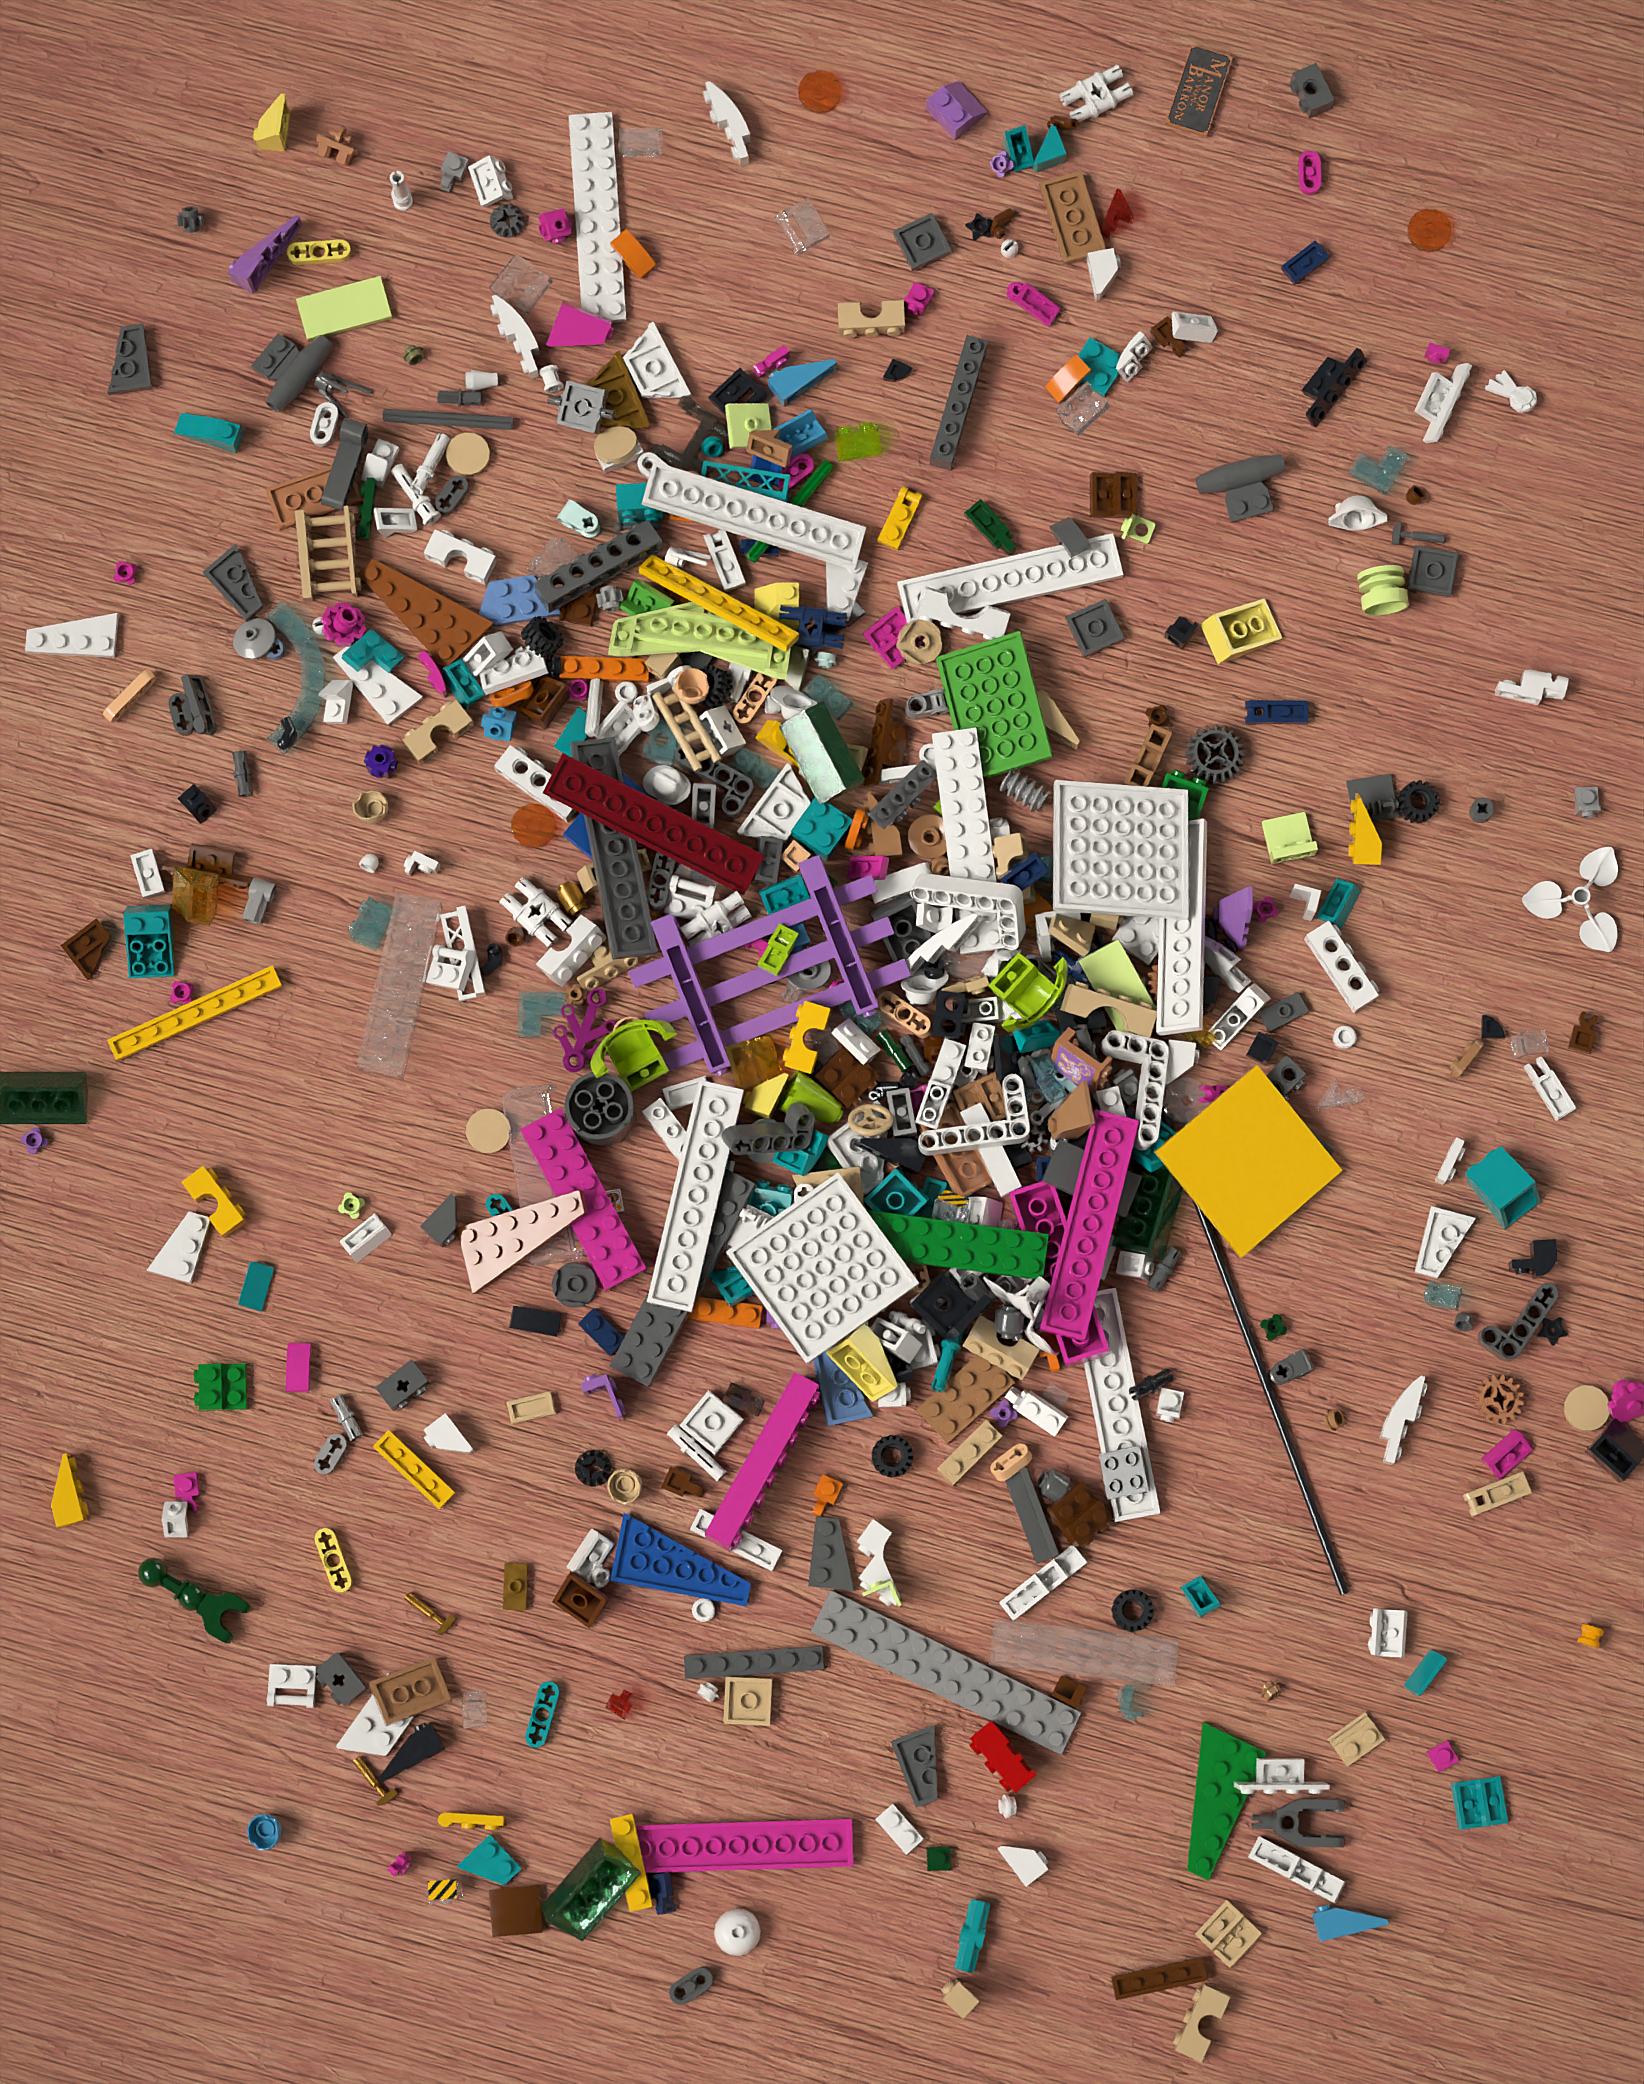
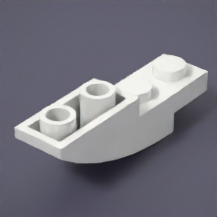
M710 81L705 82L706 91H703L706 104H711L712 110L709 112L713 124L717 123L719 130H725L727 140H732L734 147L731 148L734 160L739 161L740 167L748 165L749 158L744 144L750 142V132L741 113L722 90Z
M497 295L492 296L493 304L490 305L494 318L498 317L501 324L497 326L501 337L505 336L508 343L513 342L516 353H521L523 360L520 361L524 374L528 373L530 379L539 377L533 356L539 355L540 352L531 330L513 307Z
M1205 936L1204 965L1208 964L1212 972L1220 975L1230 989L1240 993L1251 983V980L1236 967V964L1241 959L1222 944Z
M989 997L970 999L967 1014H962L961 1022L966 1024H973L974 1022L992 1024L1003 1023L1010 1015L1016 1020L1023 1018L1000 998ZM952 1001L953 1010H956L959 1007L958 1002Z
M944 1039L915 1123L935 1130L938 1128L957 1078L966 1045Z
M1424 1376L1418 1377L1402 1392L1387 1415L1379 1437L1380 1439L1388 1440L1383 1459L1385 1464L1392 1465L1395 1463V1460L1399 1461L1402 1451V1448L1398 1447L1400 1438L1404 1439L1407 1432V1425H1404V1422L1412 1423L1415 1421V1418L1419 1419L1422 1406L1418 1404L1420 1396L1424 1397L1427 1389V1383H1424Z

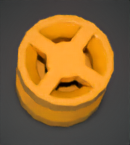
M1582 1624V1634L1578 1637L1577 1642L1599 1649V1640L1603 1636L1604 1630Z

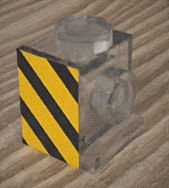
M944 1190L934 1202L932 1219L939 1218L945 1221L966 1222L970 1214L968 1209L969 1199Z
M458 1879L428 1881L429 1905L436 1904V1900H439V1904L453 1903V1898H463L462 1883L458 1884Z

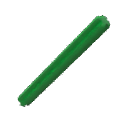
M823 461L789 503L802 507L831 473L833 465L828 461ZM757 541L748 551L747 559L752 563H756L771 544Z

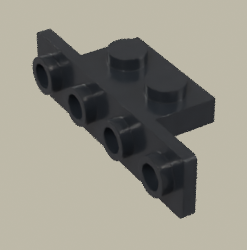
M1356 348L1345 363L1327 357L1303 387L1302 392L1304 395L1316 400L1305 414L1311 426L1317 427L1345 389L1350 386L1355 376L1363 369L1367 360L1361 349Z

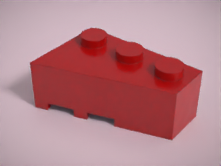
M989 1721L969 1738L972 1742L969 1744L971 1749L977 1756L980 1753L987 1760L984 1762V1765L992 1774L997 1772L1001 1777V1780L998 1782L1006 1792L1011 1790L1013 1793H1016L1037 1775L1030 1769L1022 1756L1017 1753L992 1721Z

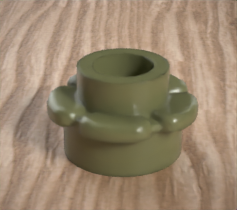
M409 346L404 351L403 359L409 365L419 363L424 358L422 347Z

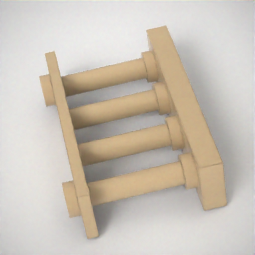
M344 506V515L310 518V516H306L304 510L295 511L304 601H314L313 595H317V592L351 589L353 597H358V591H361L360 577H356L352 535V525H355L354 512H350L349 506ZM345 524L346 537L316 540L308 538L307 529H311V527ZM348 547V559L314 562V559L310 560L309 551H313L315 548ZM348 567L350 569V580L312 582L311 573H315L316 570Z

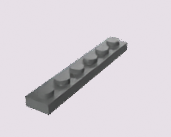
M819 1646L684 1656L685 1679L824 1670L823 1648Z

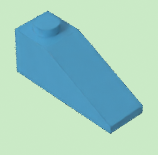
M835 359L785 367L781 371L778 369L769 376L768 387L783 407H785L837 370V362Z
M1329 1904L1316 1907L1317 1912L1311 1913L1318 1941H1325L1389 1924L1387 1919L1334 1907L1330 1908Z

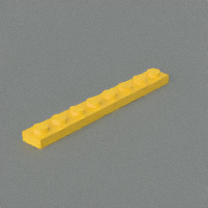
M651 555L639 567V573L785 652L799 639L798 632L654 555Z
M272 965L114 1036L107 1041L118 1062L283 986Z

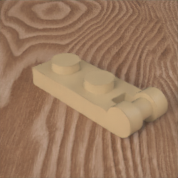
M1520 1472L1464 1494L1463 1498L1470 1506L1471 1510L1469 1512L1472 1517L1532 1492L1524 1473ZM1482 1495L1485 1504L1479 1506L1476 1497Z

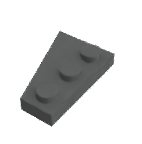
M143 324L123 326L120 329L115 363L112 367V377L107 392L108 395L152 389Z
M237 544L233 545L203 571L206 578L246 622L263 609Z
M816 1517L808 1583L810 1587L854 1591L839 1519Z
M934 1725L891 1741L915 1807L938 1799Z

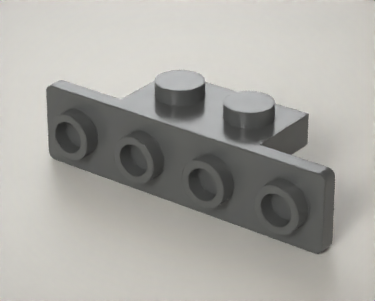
M921 760L868 815L882 829H885L888 825L891 826L896 820L900 822L908 814L906 810L909 807L915 808L922 800L919 796L937 777V772L925 760Z

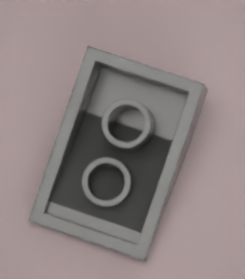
M910 893L869 912L874 922L885 917L889 918L895 934L882 938L893 963L902 959L906 961L921 945L932 937L928 930L916 926L917 904L912 899Z

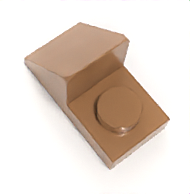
M781 430L751 431L746 452L786 468L790 463L792 445L779 440Z

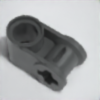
M1304 1348L1277 1362L1270 1370V1379L1273 1383L1282 1385L1295 1378L1302 1377L1316 1368ZM1279 1369L1280 1371H1286L1284 1378L1282 1375L1277 1376L1276 1373Z

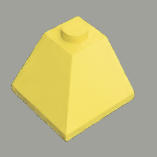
M285 94L279 95L260 118L258 128H254L253 139L257 142L259 149L285 152L291 112Z
M774 583L755 589V610L790 629L797 630L799 628V621L779 619V612L789 613L782 612L780 610L781 605L799 607V583Z
M783 1073L754 1087L752 1093L748 1091L743 1100L745 1111L761 1119H771L789 1083V1075Z

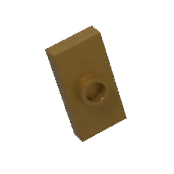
M504 1563L503 1610L526 1611L528 1564Z

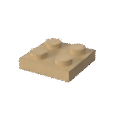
M726 1677L723 1724L770 1726L772 1679Z

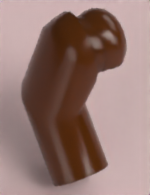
M1011 208L994 216L990 228L993 237L1001 239L1005 236L1004 223L1015 217Z

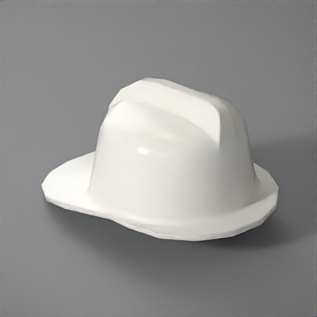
M775 686L770 691L771 697L781 705L784 719L800 726L807 724L812 711L818 707L816 701L792 687Z
M658 765L652 768L643 779L645 791L668 805H676L683 802L691 791L689 779L683 773L667 765Z
M922 968L901 982V987L905 990L906 997L912 1007L929 1004L934 1001L937 990L948 981L949 976L945 970L942 978L932 980L924 975L925 969Z

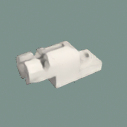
M1528 669L1524 670L1519 686L1510 680L1499 681L1494 695L1534 705L1540 703L1542 695H1545L1544 698L1563 700L1569 678L1558 675L1553 682L1551 673Z

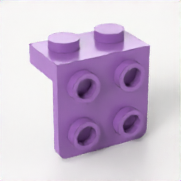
M597 1374L585 1377L584 1383L580 1384L585 1396L607 1388L619 1421H623V1415L626 1414V1410L621 1399L616 1400L615 1393L618 1392L613 1377L608 1379L606 1374L599 1377Z

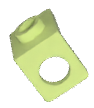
M1132 514L1129 519L1125 518L1120 530L1124 532L1122 539L1129 536L1147 544L1150 541L1156 524ZM1140 523L1148 527V533L1145 536H1139L1136 533V526Z
M882 1580L869 1585L870 1590L862 1593L863 1597H866L889 1587L898 1608L902 1606L891 1581L884 1584Z

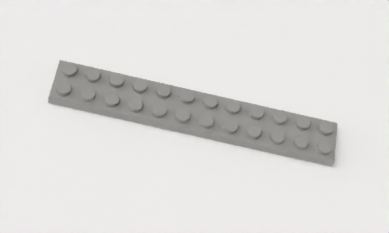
M831 1590L810 1632L1062 1755L1081 1712Z

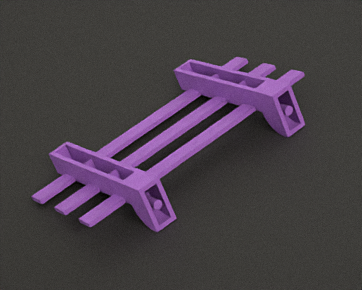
M820 855L814 856L798 863L811 899L688 948L685 945L683 933L680 930L676 915L669 914L652 921L651 925L664 957L628 971L634 988H637L671 974L680 999L644 1014L647 1020H663L668 1023L687 1016L697 1040L661 1055L669 1070L668 1072L704 1058L710 1074L716 1073V1076L728 1073V1068L733 1066L727 1052L728 1048L798 1021L799 1018L796 1017L799 1004H804V1001L831 1008L852 1000L858 1016L863 1014V1017L866 1018L876 1014L875 1009L880 1008L874 990L909 977L911 974L905 959L866 973L857 948L895 934L888 917L853 931L849 930L840 906L878 892L872 875L833 889L822 857ZM819 916L828 940L790 955L778 977L761 968H757L703 990L694 968L695 964L773 934L779 923L788 928ZM835 957L844 983L721 1032L719 1031L710 1008L711 1006Z

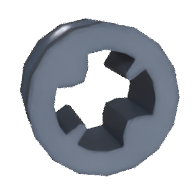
M275 639L273 645L280 647V650L277 649V654H273L272 651L266 653V656L274 661L281 659L285 653L282 642Z

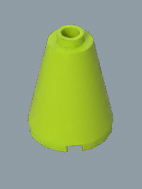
M797 1070L788 1083L787 1091H784L778 1109L787 1113L791 1104L801 1102L814 1115L815 1120L830 1124L834 1121L838 1122L844 1111L841 1109L842 1104L804 1072Z

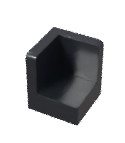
M1179 616L1175 623L1170 625L1165 631L1164 638L1182 650L1197 631L1199 624L1196 621L1194 624H1191Z
M1258 1032L1246 1056L1266 1066L1279 1042Z
M1023 1142L1003 1145L1014 1170L1032 1163L1033 1160L1029 1151L1027 1152L1025 1148L1021 1149Z

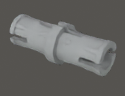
M343 1394L335 1396V1399H330L329 1401L339 1417L337 1420L339 1424L342 1423L350 1441L361 1437L363 1432H361L354 1418L355 1413L350 1411Z

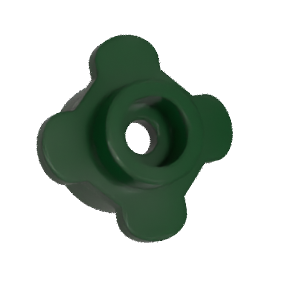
M1274 1314L1272 1318L1264 1319L1260 1323L1261 1328L1266 1332V1338L1270 1341L1274 1340L1278 1335H1285L1287 1332V1328L1283 1325L1279 1314Z

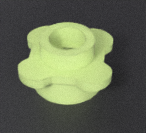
M346 1193L338 1210L341 1214L346 1213L352 1219H356L359 1217V1211L365 1205V1201L363 1198H356L352 1193Z

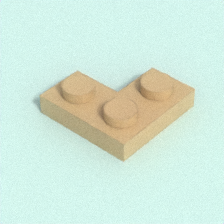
M981 974L943 986L940 990L955 993L967 991L972 994H978L986 991L985 987L989 985L987 976Z

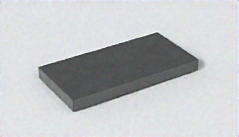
M1059 1139L1042 1182L1073 1196L1084 1150ZM1129 1170L1126 1172L1116 1216L1123 1219L1127 1216L1142 1176Z

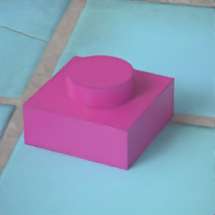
M1429 342L1424 357L1431 363L1445 364L1450 349Z
M1447 1740L1426 1752L1437 1772H1441L1459 1761Z

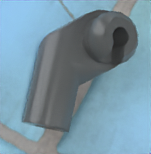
M1030 1055L1022 1056L1018 1060V1065L1024 1084L1028 1088L1037 1084L1030 1068L1034 1065V1060Z

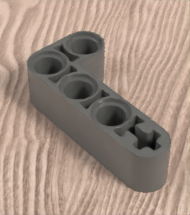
M344 418L340 430L341 441L322 495L321 505L341 511L344 510L368 440L369 431L366 423Z
M679 745L675 750L677 765L726 792L727 794L722 802L723 814L731 820L739 818L753 795L752 780L720 761L714 763L711 757L700 762V764L708 763L710 765L709 770L695 772L686 757L684 760L681 759V754H685ZM691 746L695 754L701 752L698 749ZM726 773L730 776V779L726 782H721L718 780V776ZM741 784L749 786V790L744 793L739 792L737 788ZM730 803L738 805V809L734 812L728 811L726 807Z
M795 1102L789 1106L785 1122L729 1126L723 1131L722 1140L732 1153L736 1155L800 1151L807 1148L810 1144L815 1117L803 1103Z
M1551 1283L1542 1284L1533 1293L1506 1334L1497 1327L1487 1326L1479 1332L1477 1336L1478 1343L1502 1361L1509 1362L1515 1359L1558 1297L1557 1287ZM1549 1290L1550 1297L1544 1300L1542 1304L1538 1301L1544 1296L1543 1292ZM1530 1307L1538 1310L1539 1317L1537 1319L1529 1316L1528 1310ZM1517 1326H1522L1526 1329L1525 1337H1519L1516 1334ZM1486 1331L1494 1334L1495 1340L1493 1343H1488L1484 1339ZM1504 1345L1513 1347L1514 1353L1512 1356L1504 1354Z

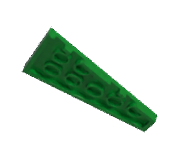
M1202 1722L1186 1871L1208 1881L1247 1797V1794L1241 1793V1790L1234 1787V1782H1253L1256 1777L1257 1758H1264L1266 1752Z

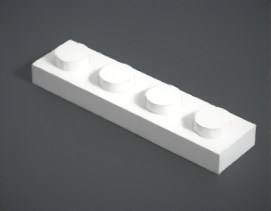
M700 1509L690 1530L705 1537V1531L714 1516ZM742 1530L743 1538L737 1549L732 1548L731 1551L773 1571L782 1550Z

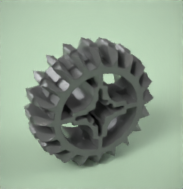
M1214 724L1213 730H1211L1206 725L1204 728L1205 733L1198 729L1196 732L1197 736L1191 735L1190 739L1192 742H1188L1186 745L1189 750L1185 752V756L1190 757L1186 764L1193 765L1190 768V772L1198 771L1196 777L1201 778L1202 775L1205 776L1204 780L1207 781L1206 783H1208L1209 778L1213 779L1214 785L1217 784L1218 778H1220L1222 783H1226V776L1230 780L1234 779L1233 772L1239 774L1240 768L1238 766L1244 765V761L1240 758H1244L1246 753L1240 750L1244 749L1245 745L1242 743L1237 744L1241 737L1236 736L1233 738L1234 730L1226 733V726L1218 730V725ZM1208 739H1220V740H1221V741H1220L1219 743H1217V744H1211V743H1209V742H1204V741H1206V740H1208ZM1227 744L1232 749L1233 761H1230L1224 752ZM1198 747L1206 755L1207 759L1204 764L1198 758ZM1221 747L1219 756L1213 757L1210 761L1212 753H1215ZM1215 764L1220 765L1222 767L1226 766V768L1222 770L1210 769V767Z

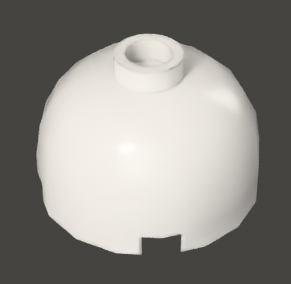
M738 1908L728 1910L722 1914L716 1922L714 1930L716 1943L721 1950L734 1956L745 1955L752 1951L758 1944L761 1933L759 1921L749 1911Z

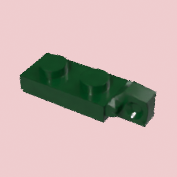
M367 477L366 483L362 482L361 496H364V503L359 505L358 518L362 519L360 524L355 527V538L359 540H369L377 488L375 478Z
M982 499L978 500L964 512V516L997 550L1002 548L1009 556L1016 550L1015 544L1010 540L1013 537L1010 529Z

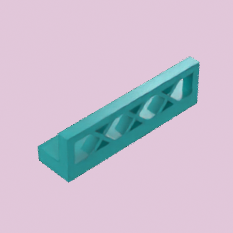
M703 461L701 472L703 477L707 475L708 466L715 467L721 473V476L715 479V481L721 482L720 480L724 478L726 482L722 483L789 503L790 494H788L791 475ZM721 469H727L728 471L723 473ZM732 471H738L743 479L736 484H732L726 476ZM742 472L750 474L745 477ZM754 474L760 475L764 480V483L757 488L752 487L748 481ZM764 476H769L771 478L766 480ZM776 478L785 479L783 492L774 491L769 483ZM743 482H746L748 486H744L741 484ZM767 485L770 490L762 488Z

